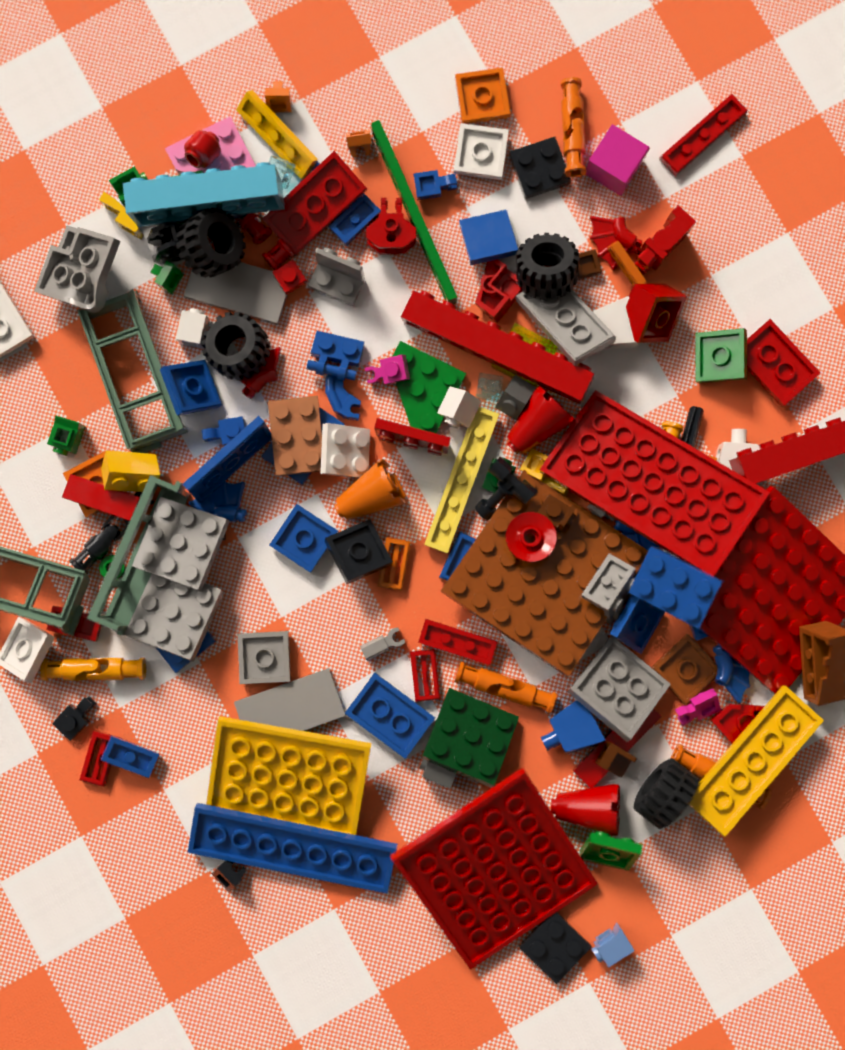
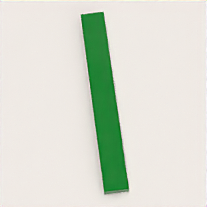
M380 120L372 122L371 133L398 195L402 198V204L411 224L416 227V236L444 300L456 304L457 295L382 124Z

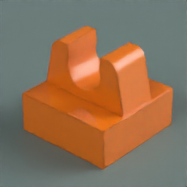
M273 81V88H265L266 105L273 112H292L290 88H283V81Z
M369 129L345 133L347 147H349L352 157H356V149L358 147L365 149L366 156L370 155L372 142Z

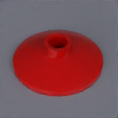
M525 512L512 519L507 527L505 538L508 549L515 557L525 562H538L551 554L556 545L557 534L554 525L547 517L536 512ZM531 535L535 541L528 543L525 537Z

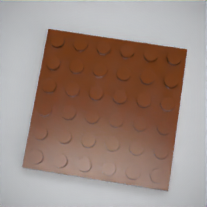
M523 470L518 479L521 482L526 479L538 491L526 504L514 494L513 496L506 495L441 589V593L568 678L608 618L605 616L604 610L583 599L582 593L608 554L636 568L637 573L648 550L543 481L529 475L526 470ZM549 494L569 507L572 504L575 505L577 508L573 514L577 516L569 529L564 527L561 533L556 530V545L548 557L538 562H525L510 552L506 544V530L509 523L517 515L525 512L537 513ZM531 535L525 537L528 543L535 541Z

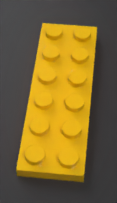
M782 686L698 783L697 790L689 806L725 837L824 720L787 686Z

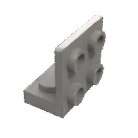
M316 248L317 266L308 287L354 307L365 282L363 267L360 266L361 263L350 257H347V259L338 257V254L329 248H324L323 250Z
M608 554L582 593L583 599L604 610L605 616L608 617L606 623L612 625L625 608L623 606L632 595L628 592L636 578V568Z

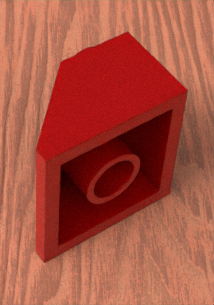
M634 284L626 305L634 341L637 343L669 342L687 296L667 284Z

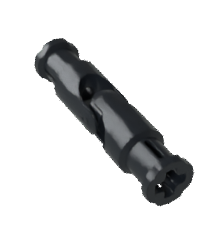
M136 492L134 495L141 497L143 492ZM111 515L102 525L101 530L103 532L92 536L84 544L85 548L75 558H71L69 562L74 568L83 570L88 574L89 568L109 552L112 540L116 542L124 536L130 521L123 519L126 526L121 533L116 525L109 523L116 517ZM88 555H90V557L83 563V560Z

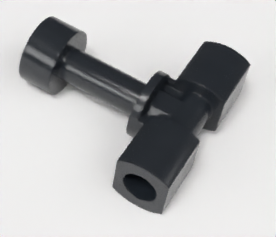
M502 457L488 469L499 480L497 482V491L488 500L481 499L475 506L477 513L486 520H490L496 511L495 506L506 495L513 496L514 494L526 504L538 491L526 479L521 482L511 473L513 468Z

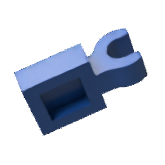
M438 170L414 173L417 200L442 197L441 189H457L456 174L439 177Z
M243 416L218 420L219 428H208L201 431L205 442L221 439L222 445L225 446L245 428Z

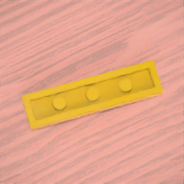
M253 90L247 91L236 111L300 179L307 177L318 159Z

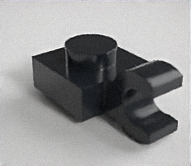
M88 696L77 707L70 704L52 724L71 741L90 722L85 715L95 706L96 702Z

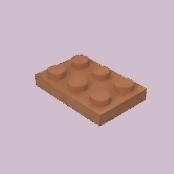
M318 396L268 401L276 476L320 472L322 426Z

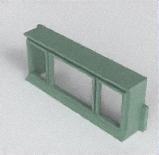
M132 289L126 294L107 300L99 312L92 313L83 309H78L77 311L126 448L135 453H148L161 448V442L188 433V429L183 425L180 416L176 415L160 372L162 365L139 304L141 299L138 292ZM128 306L135 327L98 340L91 319ZM138 335L158 392L121 405L101 348ZM162 400L171 426L134 440L124 413Z
M150 475L87 619L118 631L117 634L121 636L124 635L151 577L150 573L132 567V564L160 497L186 505L190 493L185 491L186 488L182 485L183 483L176 481L175 485H172ZM158 486L161 490L150 515H147L145 513ZM144 521L146 524L121 580L117 579L141 522ZM112 588H117L106 614H101Z
M0 547V558L38 569L24 605L0 598V611L58 627L64 634L74 636L84 607L80 605L90 582L86 572ZM47 572L74 579L61 615L33 607Z

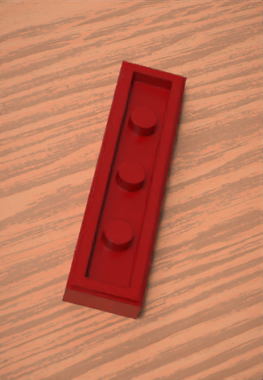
M733 94L729 95L663 153L659 160L676 177L743 118L748 110Z
M653 708L628 742L611 730L604 737L605 743L595 746L573 771L590 788L594 787L609 772L595 763L607 740L628 752L662 716Z

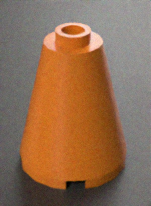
M384 459L374 464L336 498L337 504H335V509L341 518L345 517L347 520L399 507L407 503L403 499L406 495L395 473L388 472L387 468L390 465Z

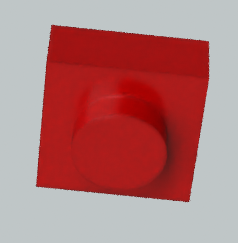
M294 260L272 272L286 295L307 283L306 278Z

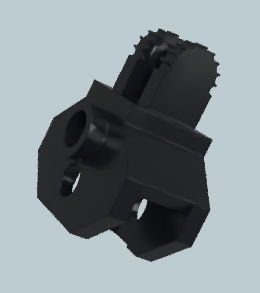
M173 221L165 222L151 229L147 238L148 243L153 246H159L152 257L153 262L164 265L166 261L172 263L184 259L180 258L179 254L181 251L177 249L176 245L179 242L176 238L177 233L180 231L179 224Z

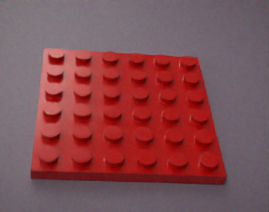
M769 486L767 491L770 492V495L715 576L722 580L723 583L700 629L775 695L782 686L789 688L802 672L799 627L822 621L839 625L845 617V554L775 487Z
M521 768L390 855L393 863L470 970L598 884L524 768Z

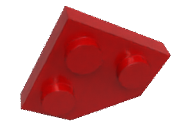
M728 703L710 721L732 745L764 706Z

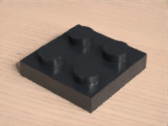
M555 136L509 151V157L524 199L571 184V178L565 176L566 165Z
M370 519L328 536L324 541L346 585L389 567L393 562Z
M558 912L542 921L519 945V948L555 984H558L592 947Z

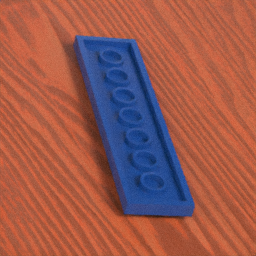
M197 803L194 809L187 853L387 894L394 865L390 855L397 851L398 844Z

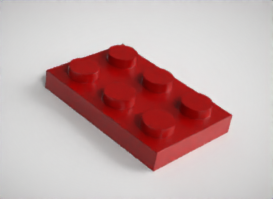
M771 319L747 339V370L781 407L785 406L821 373Z
M380 418L376 419L374 429L376 435L380 436L379 440L388 443H394V440L404 443V447L415 450L418 449V446L427 448L428 453L442 456V453H448L451 437Z

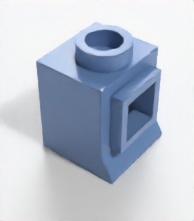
M618 923L615 924L613 930L609 928L595 937V947L592 948L598 961L602 962L604 960L608 967L635 951Z

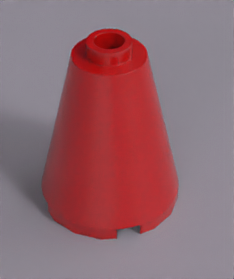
M539 385L534 390L507 435L509 440L507 445L516 454L520 451L525 454L570 425L575 418L565 411L563 406Z
M619 784L558 793L556 799L551 800V812L556 815L557 820L593 831L604 832L610 836H618L620 825Z

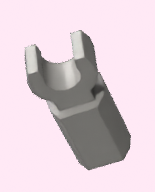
M399 628L391 629L386 637L381 635L360 646L367 662L390 651V646L398 647L405 643L404 639L399 642L393 640V634L398 632Z

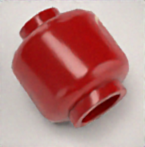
M196 131L184 145L186 160L195 168L209 167L220 156L219 138L211 131Z

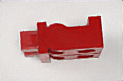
M679 205L668 216L663 225L665 229L658 230L652 239L649 237L642 245L637 261L634 264L643 276L651 267L656 271L664 259L686 238L695 225L696 221Z

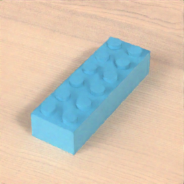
M268 162L258 163L256 167L248 168L237 165L231 167V170L223 171L213 168L206 170V173L199 174L183 172L180 174L181 176L175 177L158 175L155 179L150 180L133 178L130 182L123 183L126 214L138 227L160 225L172 221L175 223L184 222L191 216L211 208H217L218 211L222 209L226 211L227 216L230 214L234 216L285 209L281 177L275 164L271 165Z

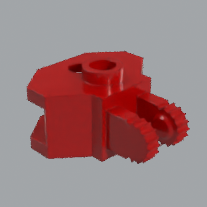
M381 198L379 218L366 228L367 245L379 255H404L416 245V227L404 219L402 198H396V213H387V198Z

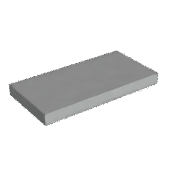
M241 262L235 268L211 278L209 276L206 278L201 277L200 273L195 274L191 270L183 296L186 299L231 312H241L243 315L247 314L252 318L279 325L288 295L285 294L272 273L273 271Z
M573 290L571 292L566 291V295L563 297L556 296L554 300H551V298L540 300V297L533 298L530 296V293L526 294L524 292L516 295V302L574 366L616 341V336Z
M330 668L234 702L240 720L305 731L346 716Z

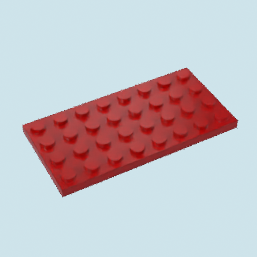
M597 390L593 392L539 469L540 473L684 562L714 577L770 495L769 491Z

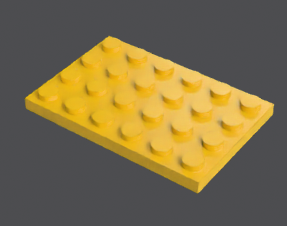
M220 716L217 720L206 805L356 835L372 743Z

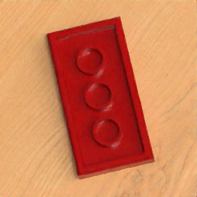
M333 151L284 197L285 209L269 211L262 219L297 256L368 189L340 156Z

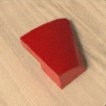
M499 259L486 263L485 272L480 281L481 289L477 294L475 304L489 318L498 323L516 301V295L523 292L522 287L518 285L516 274L510 271L507 265Z

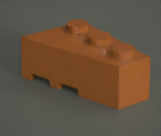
M828 621L800 626L804 699L817 706L845 700V628Z

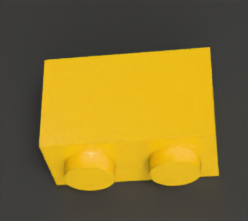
M109 450L105 452L101 466L104 490L143 492L150 475L158 479L160 478L156 454Z

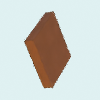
M686 634L651 667L671 684L669 689L684 705H687L691 698L697 696L717 675L716 663L689 634Z

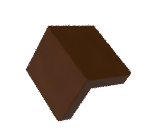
M607 740L595 763L622 778L632 761L635 763L638 758Z

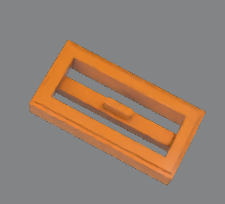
M619 241L607 247V250L633 287L634 284H644L647 282Z
M386 537L385 548L388 554L390 543L395 544L393 562L388 583L384 582L386 568L380 570L377 586L402 591L411 542ZM400 545H403L405 548L398 585L393 582Z

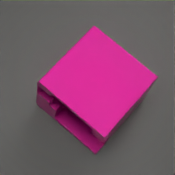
M612 124L589 159L585 175L622 196L644 162L650 147Z

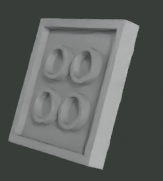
M160 497L132 567L202 592L230 521Z
M151 574L124 635L194 662L224 591L204 584L201 592Z
M611 636L567 692L628 742L671 684L615 637Z

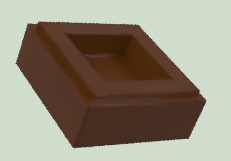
M596 249L579 253L578 280L602 274Z

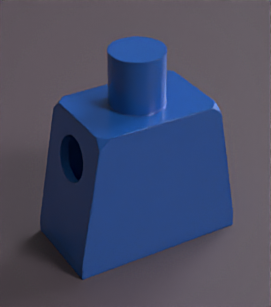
M577 700L549 720L554 731L541 737L547 751L561 745L565 754L605 743V739L591 711Z

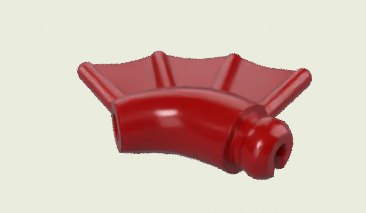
M590 216L593 231L589 238L597 246L598 258L606 260L611 270H615L618 266L607 250V247L612 243L619 241L626 252L630 249L634 252L640 250L643 241L637 239V236L627 229L624 217L608 219Z
M280 347L269 350L270 357L265 358L267 364L265 367L261 365L259 368L261 372L258 374L252 373V378L250 379L243 376V380L240 381L245 385V388L242 390L243 395L252 399L267 383L278 381L276 369L281 353Z

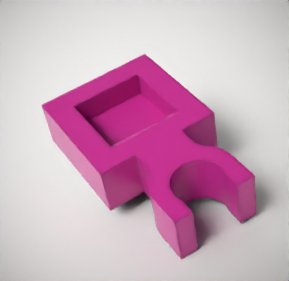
M403 354L381 359L380 368L374 366L365 368L367 372H375V377L372 380H367L368 384L378 383L382 378L384 384L387 385L410 380L406 355Z
M713 688L691 698L690 705L675 709L678 715L677 718L682 726L690 723L694 718L700 721L721 711L718 695Z

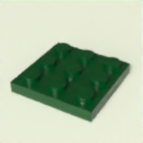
M449 688L421 759L493 788L519 717Z

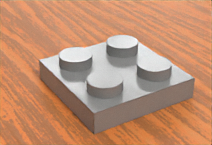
M289 631L237 634L240 684L291 681Z

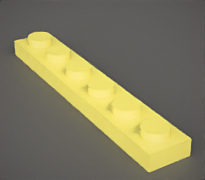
M479 406L470 427L467 428L426 538L425 546L448 554L499 413Z

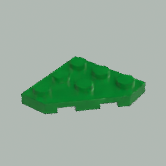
M400 341L393 356L406 355L410 380L397 382L396 385L410 427L437 433L444 420V417L437 413L449 387L460 388L466 373Z

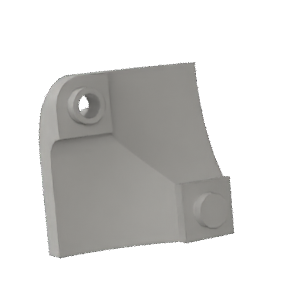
M66 225L59 247L51 245L34 292L92 313L99 312L104 307L109 291L106 289V279L121 241L87 229Z

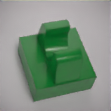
M168 261L165 262L163 267L155 264L150 271L151 274L156 276L154 282L171 295L184 275L182 271Z

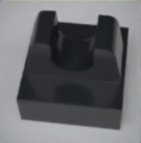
M230 861L223 862L212 873L228 892L242 881L241 878L246 872L244 867L238 872L233 871L232 864L234 862Z

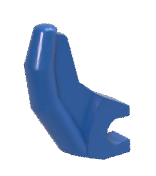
M326 374L325 393L333 411L346 419L359 421V414L352 413L350 409L355 406L360 407L361 401L344 389L343 380H338L337 376Z

